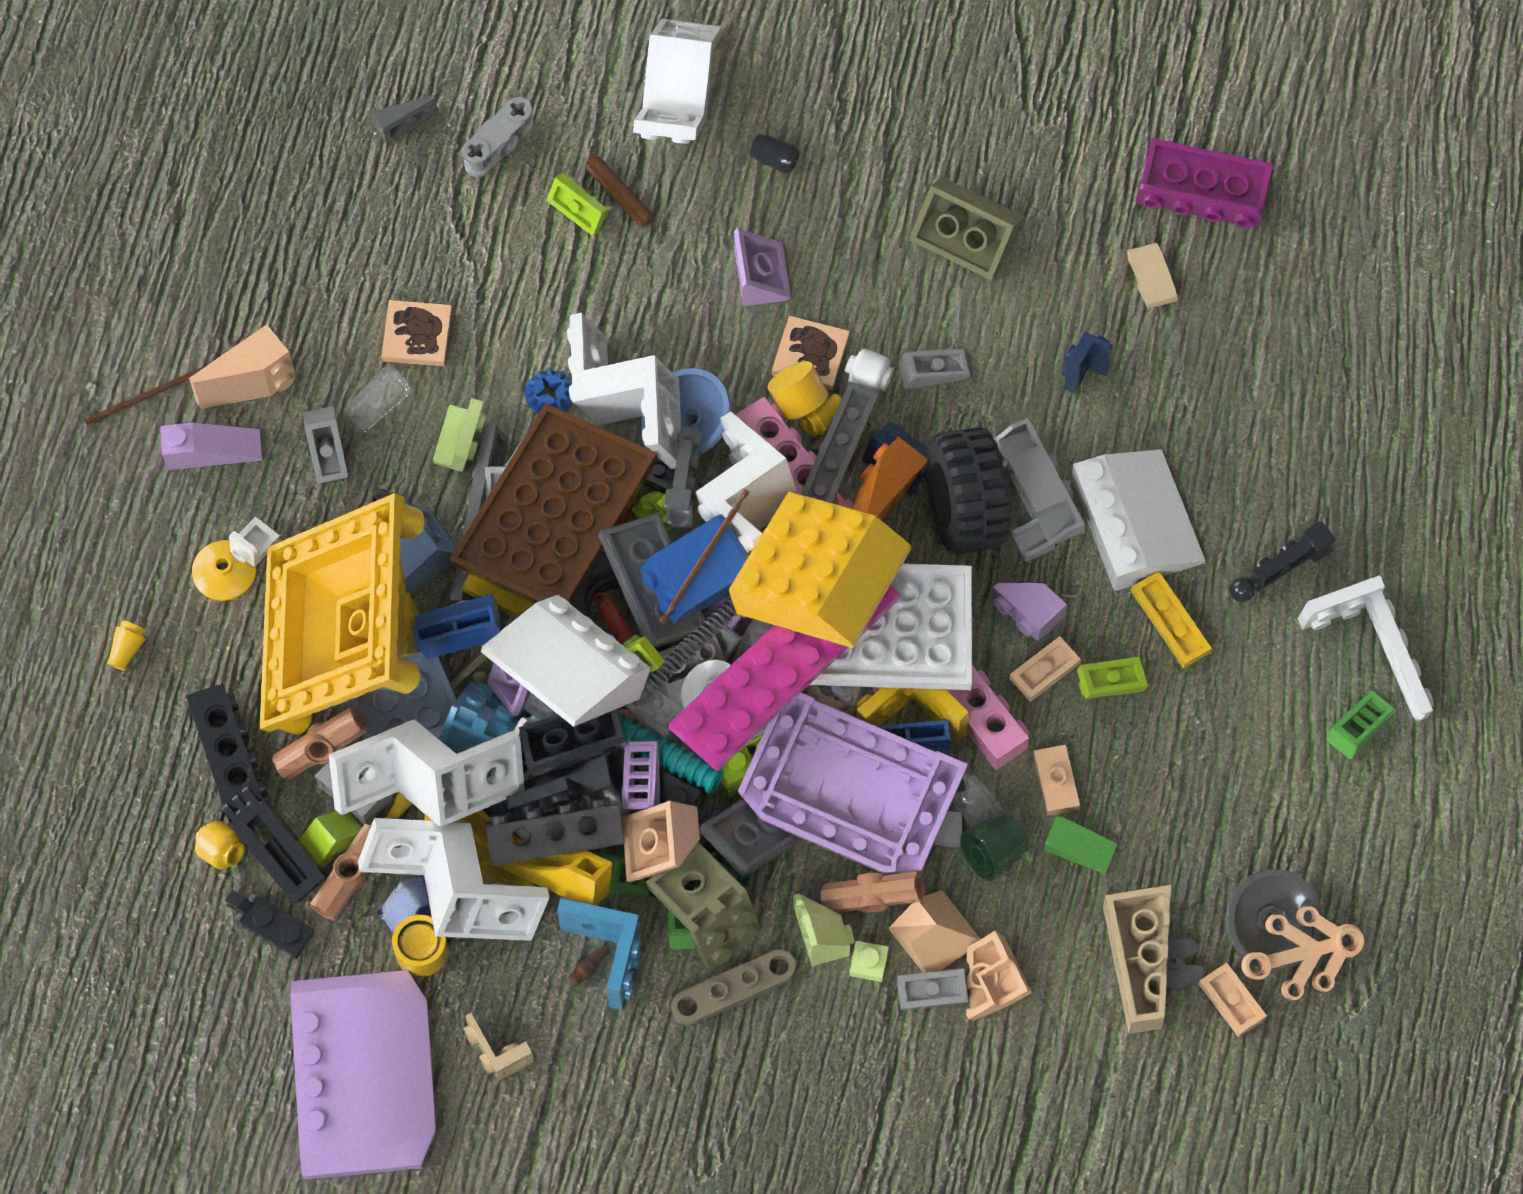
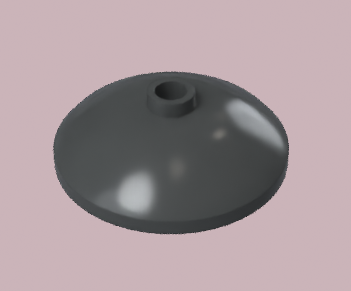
M1280 869L1262 870L1244 879L1232 893L1226 910L1228 937L1237 953L1244 958L1251 952L1269 955L1299 947L1282 935L1269 933L1262 921L1265 913H1268L1270 916L1274 914L1283 915L1289 924L1319 941L1321 931L1314 926H1302L1296 919L1297 911L1303 906L1314 907L1319 915L1323 917L1320 901L1313 888L1300 876ZM1307 910L1303 916L1304 920L1308 923L1312 919V914ZM1278 918L1273 921V928L1276 931L1281 928V921ZM1253 959L1250 963L1258 967V962ZM1301 961L1271 968V970L1287 969L1299 964Z

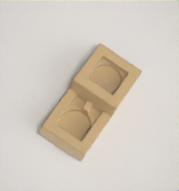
M1154 243L1127 250L1128 261L1136 275L1138 290L1147 308L1178 301L1170 272L1158 244Z

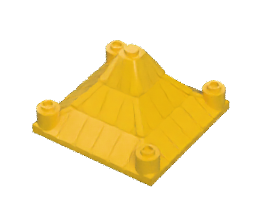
M394 493L267 547L260 712L261 730L272 732L280 729L292 734L301 735L311 726L313 720L312 713H317L330 706L338 705L382 687L402 694H409L418 686L420 682L418 665L403 659L420 652L416 645L413 627L416 626L414 615H418L419 611L410 594L406 591L400 551V537L408 540L414 539L423 531L425 521L423 512L420 509L404 503L405 497Z

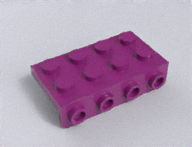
M1151 138L1139 186L1137 203L1151 209L1163 208L1173 210L1179 215L1192 214L1204 217L1212 222L1224 221L1234 223L1240 228L1248 229L1253 227L1259 229L1273 163Z

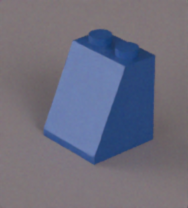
M723 514L714 517L649 557L641 567L640 571L643 582L649 589L653 590L659 600V606L663 614L668 610V606L723 523L725 519ZM728 525L676 608L668 616L673 624L730 596L729 588L749 557L730 525Z

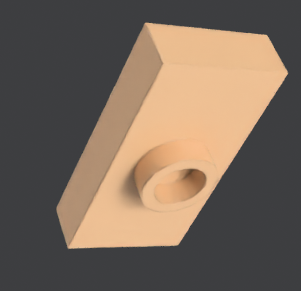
M1059 636L1013 671L1009 679L1032 702L1080 665L1081 659Z
M1066 745L1034 750L1033 757L1047 816L1079 810L1080 803Z
M1227 962L1199 981V986L1238 1038L1266 1019L1267 1015Z

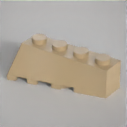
M1171 885L1105 895L1103 910L1128 1034L1162 1029L1165 1018Z

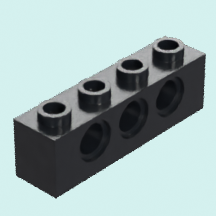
M221 683L186 695L222 805L228 802L237 811L239 808L232 800V797L236 794L240 795L247 803L249 800L242 792L246 785L254 791L261 801L269 797L263 778L256 780L253 771L259 768L253 749L246 751L243 741L249 739L243 720L236 721L234 712L238 711L239 707L234 693H227L224 684ZM218 718L227 719V722L221 727L212 726V723ZM227 747L237 748L236 752L231 756L222 755V751ZM243 775L247 777L246 781L241 785L231 784L236 776ZM226 814V816H227V818H228V821H229V822H232V820H231V819L228 817V815Z
M610 797L593 798L590 800V805L577 807V802L557 805V810L544 812V808L528 809L524 811L525 816L511 818V813L497 814L491 816L490 822H484L492 866L625 844L619 804L616 800L610 801ZM585 816H591L596 820V825L590 832H582L578 829L580 819ZM551 822H559L563 825L562 833L556 838H550L545 835V828ZM524 827L530 831L529 839L521 844L512 840V833L515 829Z

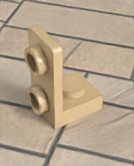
M472 1013L465 1016L468 1026L463 1028L472 1046L478 1043L483 1055L479 1056V1059L487 1074L494 1072L498 1081L534 1062L532 1052L526 1041L520 1045L513 1043L506 1046L500 1051L501 1055L495 1057Z

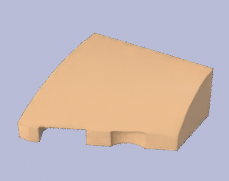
M994 931L967 947V962L970 966V972L967 976V988L970 990V1009H967L966 1014L969 1020L973 1021L982 1018L1032 993L1003 935Z

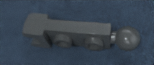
M690 425L683 427L677 435L679 448L673 488L666 489L664 510H667L666 524L674 528L691 527L693 524L694 505L692 496H696L697 490L696 477L693 476L694 472H699L700 454L695 453L694 450L700 446L702 434L699 429Z

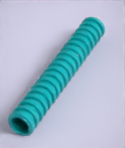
M620 713L628 741H659V763L662 769L669 768L671 774L677 772L679 778L684 779L686 777L688 783L693 784L695 782L697 788L701 789L704 787L705 792L708 794L717 788L723 776V767L716 771L703 758H697L695 752L688 753L686 747L679 748L677 742L670 743V739L667 737L662 739L660 733L656 732L653 734L651 728L647 727L644 729L642 723L635 724L634 719H626V715ZM650 751L634 752L636 755L642 753L643 758H650Z

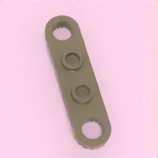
M773 950L676 994L671 1002L673 1018L684 1026H691L765 994L780 985L787 984L795 975V960L785 950ZM776 959L784 960L789 966L788 971L782 975L773 974L769 969L772 961L774 962ZM684 1000L693 1001L698 1007L697 1011L691 1016L682 1015L678 1010L681 1002H684Z

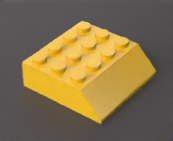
M788 491L729 588L736 614L854 648L911 551V545L875 515Z

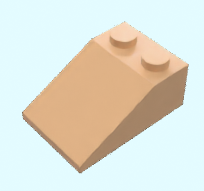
M265 325L191 376L189 380L197 405L201 409L272 396L277 391L282 392L289 388L293 380L296 379L288 349L269 326Z

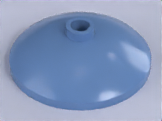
M695 368L682 369L673 372L679 379L681 429L689 425L691 426L692 421L698 419L692 426L700 430L702 442L694 452L701 455L711 449L722 437L724 427L720 418L731 411V400L724 384L710 372ZM641 416L642 431L646 428L644 416Z

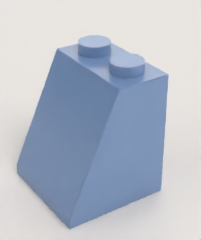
M404 502L407 505L420 509L423 512L425 521L423 531L414 539L408 540L400 537V551L406 591L411 594L452 567L449 559L457 546L429 509Z

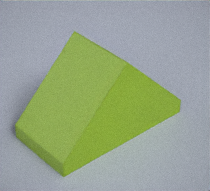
M334 811L316 817L300 838V841L323 868L350 846L362 827L350 813L341 815Z

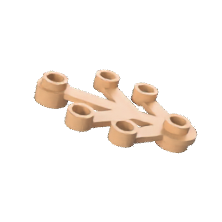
M1303 906L1296 914L1298 923L1302 926H1314L1329 937V939L1316 941L1289 924L1283 915H1271L1266 920L1265 926L1267 931L1274 935H1282L1299 947L1269 955L1251 952L1242 960V971L1248 978L1264 979L1269 975L1271 968L1301 961L1293 978L1285 981L1281 987V993L1286 999L1298 1000L1303 996L1304 986L1321 955L1333 952L1324 971H1319L1312 977V985L1317 991L1328 992L1334 987V978L1346 957L1356 956L1363 948L1364 937L1358 927L1352 924L1336 926L1320 916L1314 907ZM1307 910L1312 914V919L1308 923L1304 920L1303 916ZM1277 918L1281 921V928L1278 931L1273 928V921ZM1346 934L1350 937V944L1347 947L1342 944V938ZM1253 959L1258 962V969L1255 972L1250 969V962ZM1323 975L1328 980L1324 988L1319 984V980ZM1291 984H1295L1297 987V992L1294 996H1291L1288 991Z

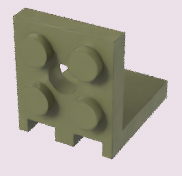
M699 842L696 843L680 867L655 874L646 881L648 889L689 930L702 963L710 971L716 966L725 963L732 953L742 945L750 943L757 933L761 931L746 889ZM692 880L701 881V885L697 889L692 891L685 889L688 882Z

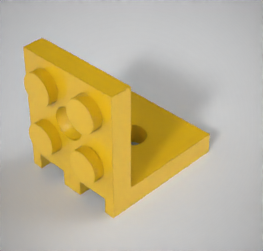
M881 687L874 694L871 692L866 694L857 704V719L874 726H882L913 699L934 721L948 720L949 735L957 744L967 736L969 712L946 689Z

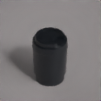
M759 133L751 145L749 155L755 158L756 161L786 174L789 171H793L800 151L793 144Z

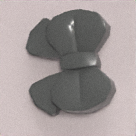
M1183 937L1182 941L1180 939H1168L1166 990L1180 991L1190 987L1191 983L1197 986L1199 981L1203 979L1205 970L1203 966L1184 965L1183 959L1196 954L1200 948L1194 940L1188 937Z

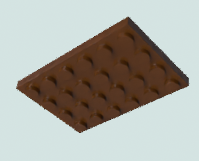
M545 403L450 557L451 565L534 604L559 595L571 605L604 550L598 534L602 530L619 525L657 462V453Z

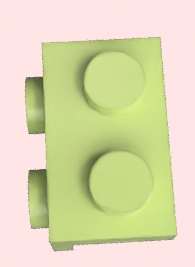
M471 398L468 410L454 405L448 407L433 457L434 464L463 472L466 460L473 461L478 442L472 441L474 432L481 433L486 414L480 413L483 401Z

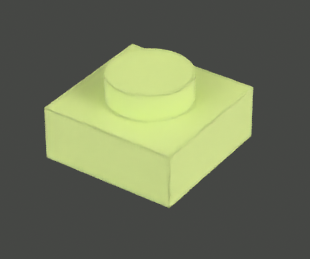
M856 941L849 976L882 982L888 946Z

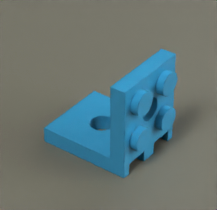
M470 682L452 705L439 740L458 754L461 750L470 749L514 731L520 719L527 717L530 707L519 716H515L502 703L489 685L480 682ZM492 769L487 773L486 779L491 777Z
M560 898L557 913L561 931L618 943L607 984L609 1007L623 1010L625 1000L631 1001L635 981H632V970L639 969L643 950L640 949L639 915Z

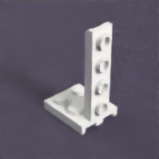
M1380 575L1308 601L1298 617L1302 630L1312 627L1313 630L1322 629L1331 624V619L1342 616L1343 620L1352 618L1361 613L1360 609L1366 607L1412 717L1420 721L1426 719L1433 711L1432 707L1434 706L1432 695L1421 684L1419 679L1421 676L1420 667L1414 658H1410L1406 648L1408 647L1406 634L1402 629H1398L1395 623V609L1389 599L1386 600L1382 591L1385 586Z

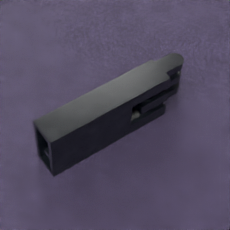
M246 785L242 792L249 801L246 803L240 795L236 794L232 797V800L239 809L235 811L228 802L222 806V809L234 823L232 826L234 831L293 904L299 903L329 876L268 800L261 801L254 791ZM256 825L261 835L270 830L275 837L271 838L264 845L251 828Z

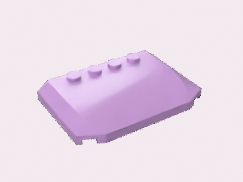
M800 693L768 723L738 793L763 822L883 874L922 872L968 764L941 752L929 750L820 703L811 696Z
M403 970L291 981L290 994L299 1150L303 1179L423 1168L425 1157L437 1135L427 1000L409 971Z

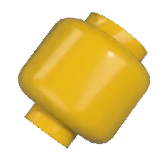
M213 821L201 827L196 834L195 851L197 856L217 869H227L237 865L244 855V842L232 827L222 821Z

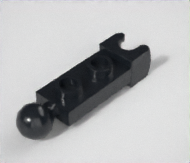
M1322 521L1317 522L1303 531L1300 541L1297 543L1294 540L1290 541L1280 549V554L1272 559L1266 557L1260 560L1253 567L1254 570L1250 578L1240 577L1235 579L1230 586L1232 598L1242 603L1250 601L1254 597L1255 589L1257 592L1261 591L1309 559L1314 563L1333 551L1330 545L1336 541L1335 537Z

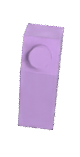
M201 423L160 426L162 456L167 470L262 461L260 429Z

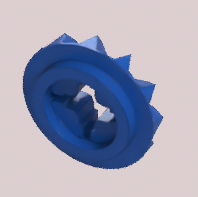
M551 367L548 371H537L532 379H528L525 398L528 406L537 414L540 413L545 403L566 412L573 404L569 394L572 379L564 371H554ZM544 384L549 385L552 389L557 387L555 390L556 401L549 394L542 395L545 393Z

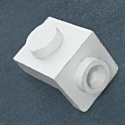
M255 517L239 534L233 531L229 535L230 551L239 561H247L255 567L267 555V547L280 542V535Z

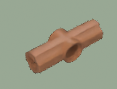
M351 706L325 723L318 722L309 727L306 735L273 754L272 761L275 764L276 771L283 778L290 780L314 764L327 763L329 761V754L336 752L368 732V725L364 715L358 708L355 709ZM315 742H323L325 745H319Z
M365 823L346 852L335 860L333 871L310 903L312 909L328 920L335 922L354 892L360 889L366 881L368 872H360L358 860L372 825ZM354 867L358 869L357 873L352 877L342 876V872L346 868Z
M917 871L893 875L865 873L858 875L857 880L823 884L821 902L824 907L836 913L855 910L867 913L882 912L891 905L921 902L925 895L924 883L921 874Z

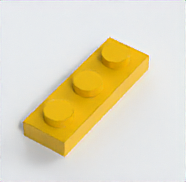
M1159 571L1131 587L1132 594L1183 669L1211 653V646Z

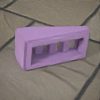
M628 741L629 746L625 747L623 809H647L659 805V741ZM650 751V758H634V752ZM634 765H649V771H634ZM649 778L648 785H635L634 779ZM635 792H648V798H635Z

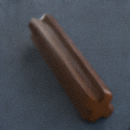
M591 156L585 163V168L640 227H647L654 219L652 212L600 156Z

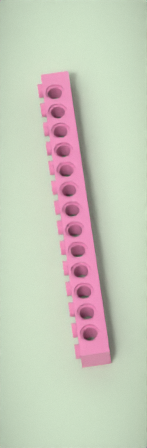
M762 397L737 413L736 416L783 456L791 455L796 458L794 461L788 462L797 494L801 495L804 486L799 484V481L808 479L817 456L812 451L807 452L801 444L802 439L794 427L788 428L784 423V416L775 403L771 405L765 397ZM768 431L777 434L774 438L762 436L763 433ZM839 492L837 493L833 504L852 509L853 503L848 498L844 500ZM972 665L971 690H946L969 712L967 734L993 768L997 770L1027 750L1028 736L1030 734L1021 720L1015 721L1009 713L1010 707L1006 700L1000 694L996 696L989 687L991 683L982 670L977 671ZM972 698H979L984 702V705L973 707L968 701ZM991 723H999L1004 729L1000 732H993L987 726Z

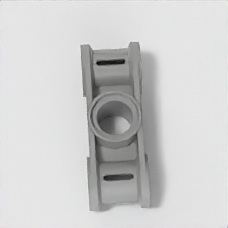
M522 97L510 99L492 118H489L476 134L465 142L462 148V155L465 159V171L469 175L482 177L488 174L503 157L511 153L515 146L531 132L534 121L532 107L527 99Z

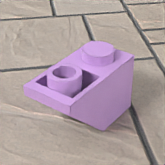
M997 583L993 587L992 599L996 609L1003 615L1009 614L1016 621L1018 629L1027 637L1031 635L1037 641L1041 640L1065 617L1067 604L1044 583Z

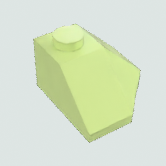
M801 894L793 895V907L811 966L850 956V944L855 943L850 925L843 924L841 915Z

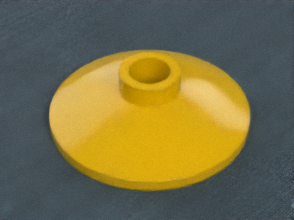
M222 540L207 545L198 553L192 566V577L197 589L206 597L217 601H229L242 596L250 589L254 583L257 569L256 566L253 567L247 561L241 562L235 558L230 551V541ZM220 563H228V567L224 570L217 568Z

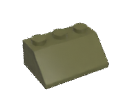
M942 177L930 186L909 240L989 280H993L1013 247L1025 217Z

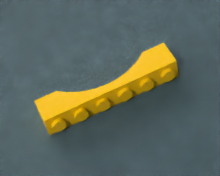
M480 810L454 821L457 823H471L477 856L491 863L484 823L490 822L491 818L483 810ZM425 815L424 821H433ZM512 835L514 842L524 843V841ZM585 850L497 866L541 887H547L549 891L568 900L597 906L610 892L613 863Z

